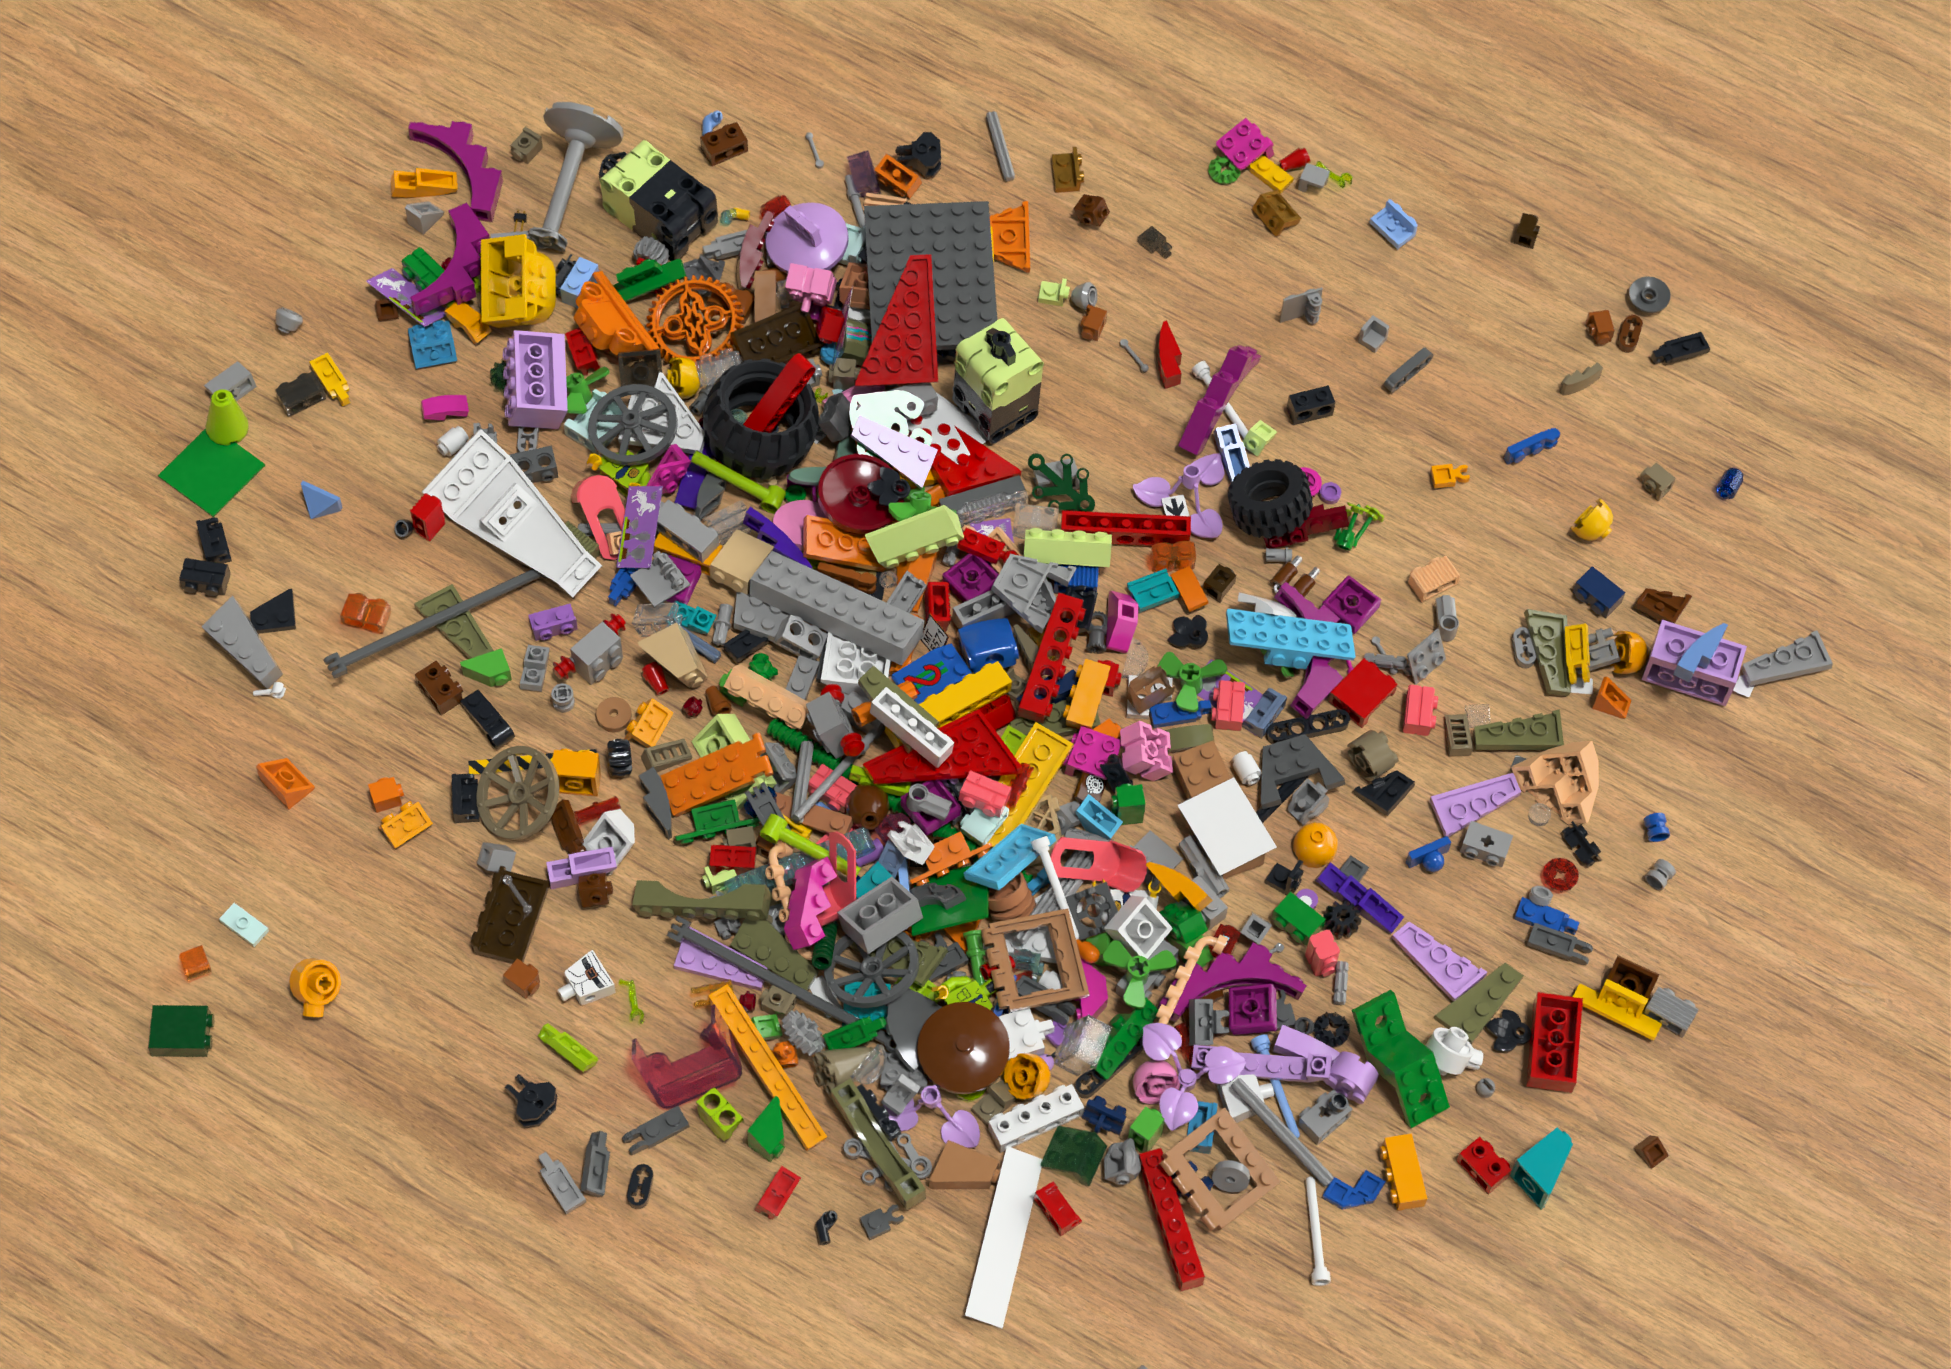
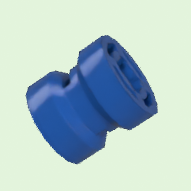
M1653 813L1643 819L1645 827L1648 828L1647 836L1650 842H1660L1670 837L1669 829L1665 825L1667 820L1664 813Z

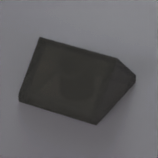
M660 349L618 352L621 387L632 384L655 387L659 372H662Z

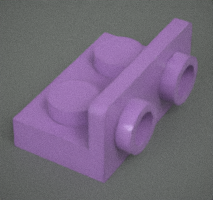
M571 604L528 615L536 641L548 640L552 636L570 634L574 630H578Z

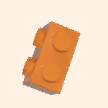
M885 154L874 169L878 176L877 180L885 186L891 185L894 188L893 191L902 198L906 196L911 199L922 184L917 174L888 154Z

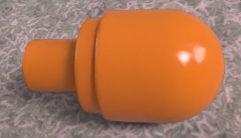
M1077 939L1080 958L1087 963L1097 962L1100 957L1098 948L1090 942H1082Z

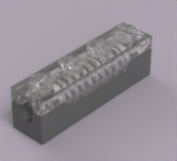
M1020 475L941 498L939 499V507L945 505L949 509L956 510L962 528L964 525L981 523L988 518L1001 517L1008 512L1023 510L1025 507H1028V494L1025 491Z

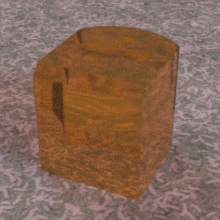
M202 945L179 954L188 981L212 972Z

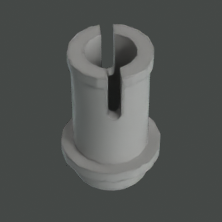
M1285 547V549L1266 548V562H1292V549H1288V547Z

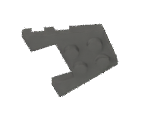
M1305 734L1264 746L1261 784L1262 809L1282 804L1276 787L1278 784L1320 773L1325 788L1330 790L1345 785V779Z

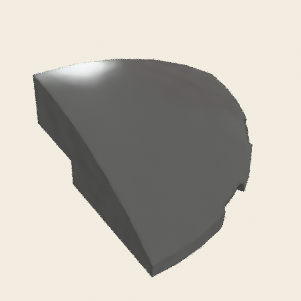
M908 989L894 1001L885 1004L888 1007L885 1026L887 1034L893 1036L897 1045L895 1052L905 1066L913 1072L920 1065L918 1057L920 1031L926 1020L942 1007L926 996Z

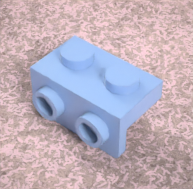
M1391 199L1386 201L1385 208L1371 217L1369 222L1397 249L1415 237L1418 226L1414 218L1408 216L1400 205L1394 203Z

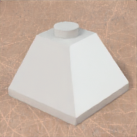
M621 809L604 812L586 836L582 845L585 846L587 851L613 847L616 866H618L635 843L634 824ZM614 870L611 871V872H608L607 874H608V875H612V873L614 872Z

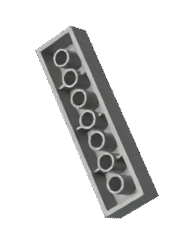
M771 551L750 578V596L786 613L799 616L812 625L901 666L923 637V619L777 552Z

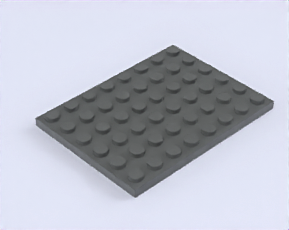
M989 201L864 206L872 342L910 255L931 254L937 350L956 349L961 341L973 336L998 320Z

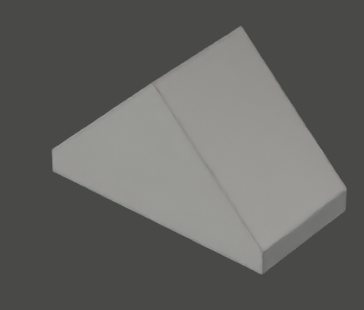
M429 201L406 204L405 206L408 224L423 235L444 214V211Z

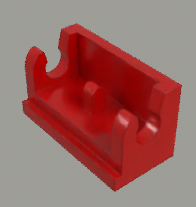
M580 327L565 333L577 369H580L584 375H588L587 370L589 368H594V371L601 368L594 346Z
M711 845L709 866L712 875H716L723 870L729 871L734 869L737 876L755 877L756 847Z
M781 1165L754 1210L758 1213H762V1211L767 1213L769 1219L778 1217L801 1177Z
M1054 1181L1035 1191V1202L1060 1236L1082 1223L1081 1218L1069 1205Z

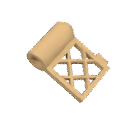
M1051 794L1040 799L1025 825L1030 826L1035 816L1042 818L1036 829L1042 830L1047 821L1053 823L1054 830L1049 831V833L1055 834L1056 841L1049 847V855H1051L1053 847L1060 837H1065V834L1062 835L1056 812L1060 810L1058 799L1056 797L1053 798ZM1048 803L1049 808L1045 815L1038 813L1039 808ZM1065 849L1062 852V854L1067 853V849ZM1040 855L1025 868L1041 863Z

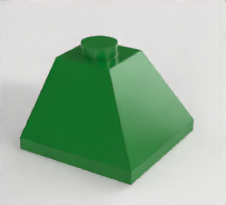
M777 1096L771 1100L747 1130L748 1147L769 1162L774 1157H780L785 1149L780 1100Z

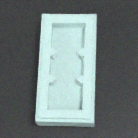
M233 903L219 918L223 925L253 947L269 932L268 927L236 903Z

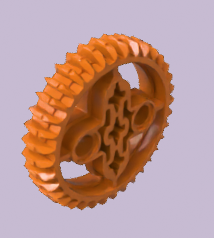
M692 275L690 281L684 276V282L676 279L675 286L669 283L670 289L662 288L664 294L656 295L658 301H652V305L655 308H649L648 310L652 315L647 316L649 323L646 324V327L649 329V335L660 348L657 353L660 358L664 357L663 360L666 363L672 357L688 358L694 361L698 367L702 366L704 370H707V364L715 367V361L722 364L721 357L724 356L728 359V351L734 353L735 350L732 347L734 342L730 333L744 327L741 325L745 322L744 318L741 317L744 312L740 309L741 303L736 302L738 300L737 296L732 295L733 291L727 289L726 284L720 285L717 279L713 282L711 277H708L705 281L702 275L699 277V280ZM693 290H705L717 294L724 300L729 310L726 311L716 305L705 307L702 297L698 293L693 292ZM681 295L679 300L680 313L667 317L663 326L659 327L660 318L666 306L674 298ZM690 299H692V301H693V302H692V309L690 308V302H691ZM713 316H720L719 320L711 321ZM695 318L697 320L696 328L693 326ZM728 320H731V328L726 339L719 347L708 353L712 346L711 333L724 329ZM683 322H685V324H686V326H687L689 332L692 334L691 337H690L688 331L686 330V327H685V325H684ZM674 325L680 326L678 330L670 331ZM661 336H666L674 341L686 339L689 350L699 356L688 357L673 352L667 347ZM699 337H700V339H701L700 348H699V346L697 345V344H698V341H699Z

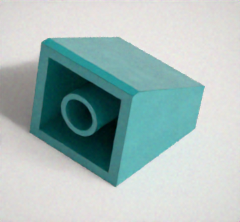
M1558 1127L1518 1158L1510 1174V1177L1541 1210L1545 1207L1573 1146L1570 1136Z

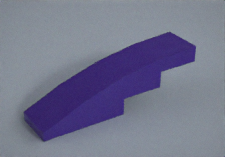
M705 440L702 454L714 460L710 447H708ZM691 462L687 468V473L681 479L674 504L678 503L682 507L694 509L699 488L709 471Z
M752 507L747 510L743 524L758 533L757 539L774 546L772 551L812 568L809 561L803 557L801 550L782 530Z
M1331 862L1326 865L1315 879L1317 883L1341 902L1345 900L1347 906L1354 903L1353 910H1359L1362 917L1389 934L1393 933L1404 918L1401 913L1372 888L1366 889L1351 875L1347 877Z

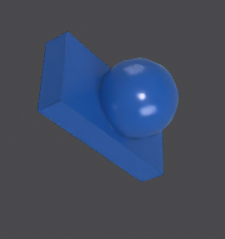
M1445 836L1410 851L1406 859L1408 867L1412 868L1423 863L1427 871L1438 872L1444 866L1442 854L1449 852L1451 846L1449 837Z

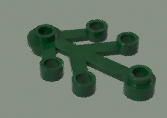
M1033 453L1029 456L1028 466L1032 470H1040L1057 485V487L1035 486L1032 489V495L1035 498L1068 495L1074 500L1065 502L1051 500L1048 503V509L1052 513L1069 509L1092 512L1094 510L1095 501L1088 494L1087 479L1089 471L1086 468H1079L1076 472V476L1079 479V493L1073 489L1071 470L1073 457L1070 454H1063L1060 458V462L1063 465V479L1045 464V459L1041 454ZM1065 456L1070 457L1071 461L1069 464L1063 463ZM1039 458L1041 461L1040 465L1034 466L1032 463L1033 459ZM1081 470L1086 471L1087 475L1085 478L1079 477ZM1035 489H1042V495L1036 496L1034 494ZM1083 500L1088 501L1089 505L1087 508L1081 507L1080 504ZM1053 502L1058 503L1057 510H1052L1050 508V505Z

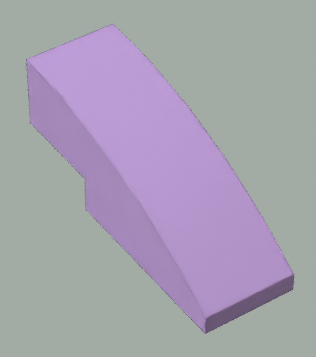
M613 847L568 854L569 858L546 862L551 889L579 883V876L593 873H608L617 869Z
M1284 1025L1281 1027L1274 1047V1052L1292 1057L1308 1058V1053L1331 1055V1066L1340 1054V1052L1325 1043Z

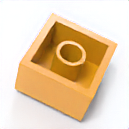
M570 749L554 750L552 763L559 779V793L598 796L601 778L598 753L589 750L575 752Z

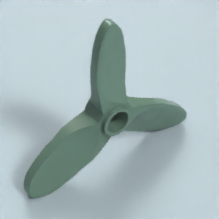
M849 431L847 438L839 441L834 460L845 455L856 454L857 446L855 440L850 437L852 431ZM826 467L796 469L789 474L788 479L798 484L818 485Z

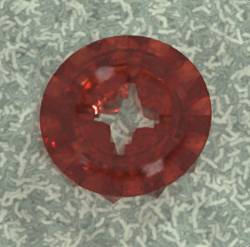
M1555 858L1545 865L1542 876L1544 877L1545 884H1548L1552 890H1558L1562 893L1566 890L1570 891L1577 884L1579 873L1571 861L1564 858ZM1557 872L1565 874L1564 880L1555 878Z

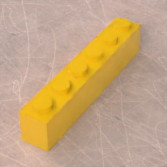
M998 661L993 664L988 663L979 672L966 675L959 683L946 686L942 692L937 695L932 694L919 705L939 721L936 727L939 728L1010 692L1012 680ZM885 726V733L895 748L903 745L901 740L897 739L893 731Z

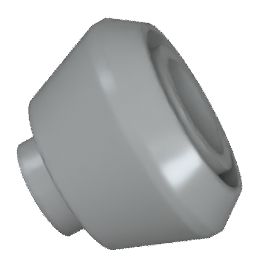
M1091 282L1083 283L1075 287L1072 291L1071 299L1076 306L1086 310L1088 304L1096 305L1097 289Z
M281 307L276 310L275 323L279 325V330L290 333V331H295L303 323V318L300 314Z

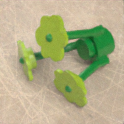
M1347 502V505L1351 506V509L1346 508L1347 514L1352 516L1347 530L1343 529L1341 532V528L1336 529L1334 536L1335 545L1351 551L1352 547L1356 548L1359 539L1371 521H1384V516L1376 508L1368 505L1361 507L1360 504L1356 505ZM1363 511H1365L1368 519L1354 537L1355 533L1352 532L1356 518L1358 514H1363Z

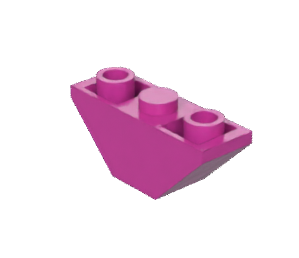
M1110 591L1106 648L1127 653L1138 623V603L1130 595Z
M1081 959L1089 996L1075 999V1001H1079L1080 1007L1076 1008L1077 1022H1081L1082 1030H1086L1107 1007L1108 994L1106 977Z

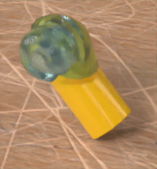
M740 208L724 210L720 214V222L730 224L731 218L748 221L750 211Z

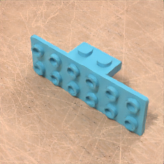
M1235 609L1226 610L1229 644L1266 649L1267 651L1264 656L1265 664L1306 669L1313 656L1351 661L1356 657L1352 629L1349 624Z

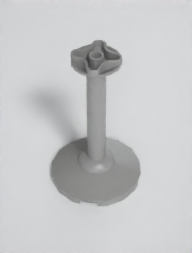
M573 102L553 103L552 108H546L543 115L545 124L553 132L565 138L569 145L543 227L530 228L527 232L528 237L535 241L536 247L541 249L551 248L557 251H565L568 244L567 239L559 234L558 231L584 150L591 147L613 148L619 146L623 140L624 132L622 126L615 119L608 115L606 120L594 114V108Z

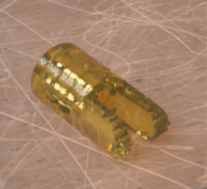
M731 979L691 988L692 994L702 993L710 990V994L728 984L734 993ZM708 999L694 1002L695 1008L711 1005Z

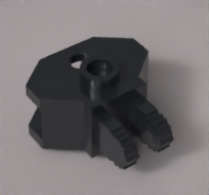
M923 132L916 141H912V145H901L895 149L896 154L900 156L896 161L904 166H912L913 170H918L925 178L934 177L941 169L940 139L932 132Z
M518 1074L515 1080L523 1087L520 1092L516 1091L509 1084L504 1087L506 1092L516 1100L517 1120L524 1128L540 1126L556 1110L558 1097L556 1087L550 1082L534 1084L531 1081L529 1083Z

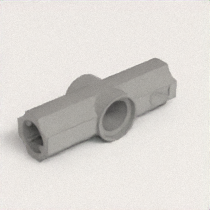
M1196 835L1184 838L1178 847L1189 862L1194 878L1199 875L1219 898L1224 897L1230 888L1222 876L1219 875Z

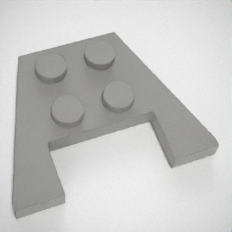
M1010 554L991 590L1039 633H1042L1051 614L1031 604L1046 577L1068 586L1076 571V567L1068 566L1066 568L1058 566V563L1050 562V564L1037 562V559Z
M737 592L734 628L741 631L748 630L752 635L761 638L767 637L769 641L774 642L782 620L791 614L750 596V592L748 595Z

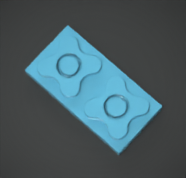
M1020 824L964 872L965 879L1000 890L1040 855L1037 854L1036 850H1033L1030 842L1048 836L1050 842L1048 846L1050 847L1056 841L1055 834Z

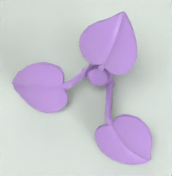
M1221 453L1202 457L1192 464L1185 466L1183 476H1179L1178 481L1171 490L1170 484L1160 477H1151L1133 485L1136 496L1143 503L1153 507L1163 506L1161 499L1169 497L1183 483L1187 489H1194L1196 511L1198 514L1191 515V533L1203 538H1215L1222 532L1223 525L1220 515L1212 509H1206L1201 512L1198 494L1200 480L1205 485H1215L1222 481L1224 467Z
M1152 1023L1143 1027V1048L1145 1053L1156 1061H1164L1171 1054L1179 1073L1180 1091L1176 1088L1166 1089L1161 1095L1159 1103L1162 1118L1165 1119V1124L1171 1131H1174L1192 1120L1197 1113L1198 1102L1195 1096L1188 1092L1195 1087L1196 1079H1200L1205 1072H1208L1209 1080L1212 1083H1229L1242 1072L1246 1061L1232 1049L1217 1046L1210 1049L1206 1054L1205 1064L1207 1067L1203 1068L1199 1073L1195 1074L1191 1069H1182L1174 1052L1182 1045L1179 1032L1170 1025Z
M936 1085L925 1087L921 1092L922 1099H919L917 1106L914 1107V1100L911 1099L900 1115H897L883 1105L890 1116L889 1120L896 1121L901 1131L910 1130L918 1123V1115L915 1111L919 1110L923 1104L928 1108L938 1107L948 1120L941 1128L942 1139L945 1143L950 1140L967 1148H975L979 1143L980 1130L974 1116L967 1111L958 1110L951 1117L941 1104V1095L938 1091L940 1088Z

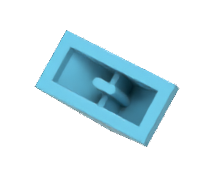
M1089 794L1075 811L1085 831L1107 839H1111L1123 823V821Z

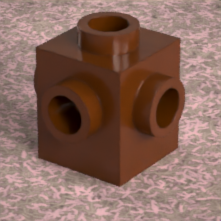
M1083 194L1073 208L1080 223L1099 227L1110 213L1103 197Z
M606 873L579 876L578 891L582 908L609 904L610 895L613 894V885L611 881L607 880Z

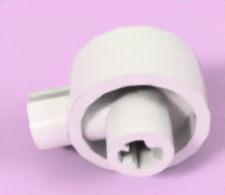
M1436 1028L1425 1045L1433 1051L1440 1075H1446L1447 1073L1457 1075L1461 1074L1465 1067L1478 1070L1480 1068L1479 1065H1482L1483 1052L1472 1047L1467 1041L1468 1035L1460 1028Z

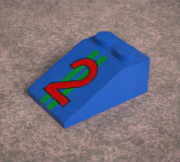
M952 643L933 649L892 674L891 678L896 685L907 680L912 682L918 694L914 701L920 704L932 694L937 695L946 686L959 683L966 675L972 672Z

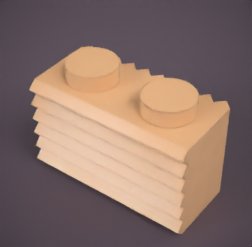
M1447 556L1443 558L1436 557L1425 567L1419 566L1413 569L1410 573L1408 584L1418 596L1420 602H1424L1457 585L1460 574Z

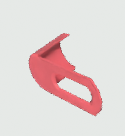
M607 476L585 477L574 486L571 494L572 503L580 502L596 543L599 545L602 557L616 560L619 554L610 555L608 541L597 515L603 509H613L622 531L625 509L617 492V485Z
M837 831L829 833V858L837 877L832 879L830 884L823 886L831 907L816 915L821 927L838 920L837 912L856 900V850L847 837ZM838 843L847 851V882H843L837 875Z
M1060 837L1050 855L1057 877L1101 882L1104 879L1110 887L1126 893L1134 892L1138 889L1147 873V860L1142 851L1112 840L1108 842ZM1065 849L1092 851L1094 862L1090 869L1062 867L1060 863L1062 852Z

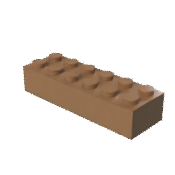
M1214 740L1173 755L1172 767L1187 800L1231 779ZM1265 854L1222 874V878L1225 879L1263 865Z

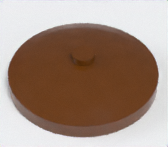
M956 1002L943 1006L926 1020L919 1034L918 1057L924 1073L936 1086L951 1093L972 1094L988 1088L999 1079L1009 1060L1010 1042L1003 1022L994 1012L980 1004Z

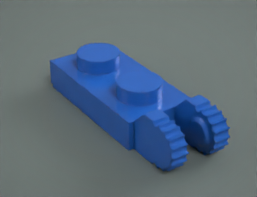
M1551 428L1507 447L1504 461L1507 465L1513 462L1518 463L1527 455L1538 454L1543 448L1551 449L1555 447L1560 437V430Z

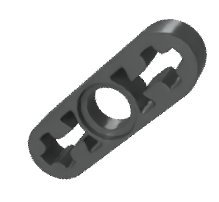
M1426 347L1422 348L1386 379L1384 386L1391 393L1397 391L1427 366L1434 355Z

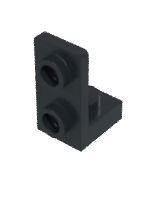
M1299 859L1292 871L1276 863L1268 875L1265 884L1285 895H1288L1292 890L1296 891L1302 882L1301 877L1304 873V870H1302L1303 861Z

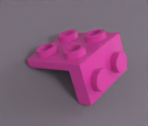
M1244 118L1216 142L1217 147L1239 170H1244L1262 154L1268 159L1274 155L1272 148L1274 144L1267 136L1264 137L1255 123H1251L1247 118Z
M677 444L670 445L646 486H663L662 494L672 493L677 489L679 481L687 473V468L691 463V460Z
M1081 726L1079 733H1074L1071 743L1074 744V747L1063 763L1066 766L1064 774L1073 777L1074 771L1077 769L1107 780L1100 768V764H1107L1109 755H1118L1121 740Z

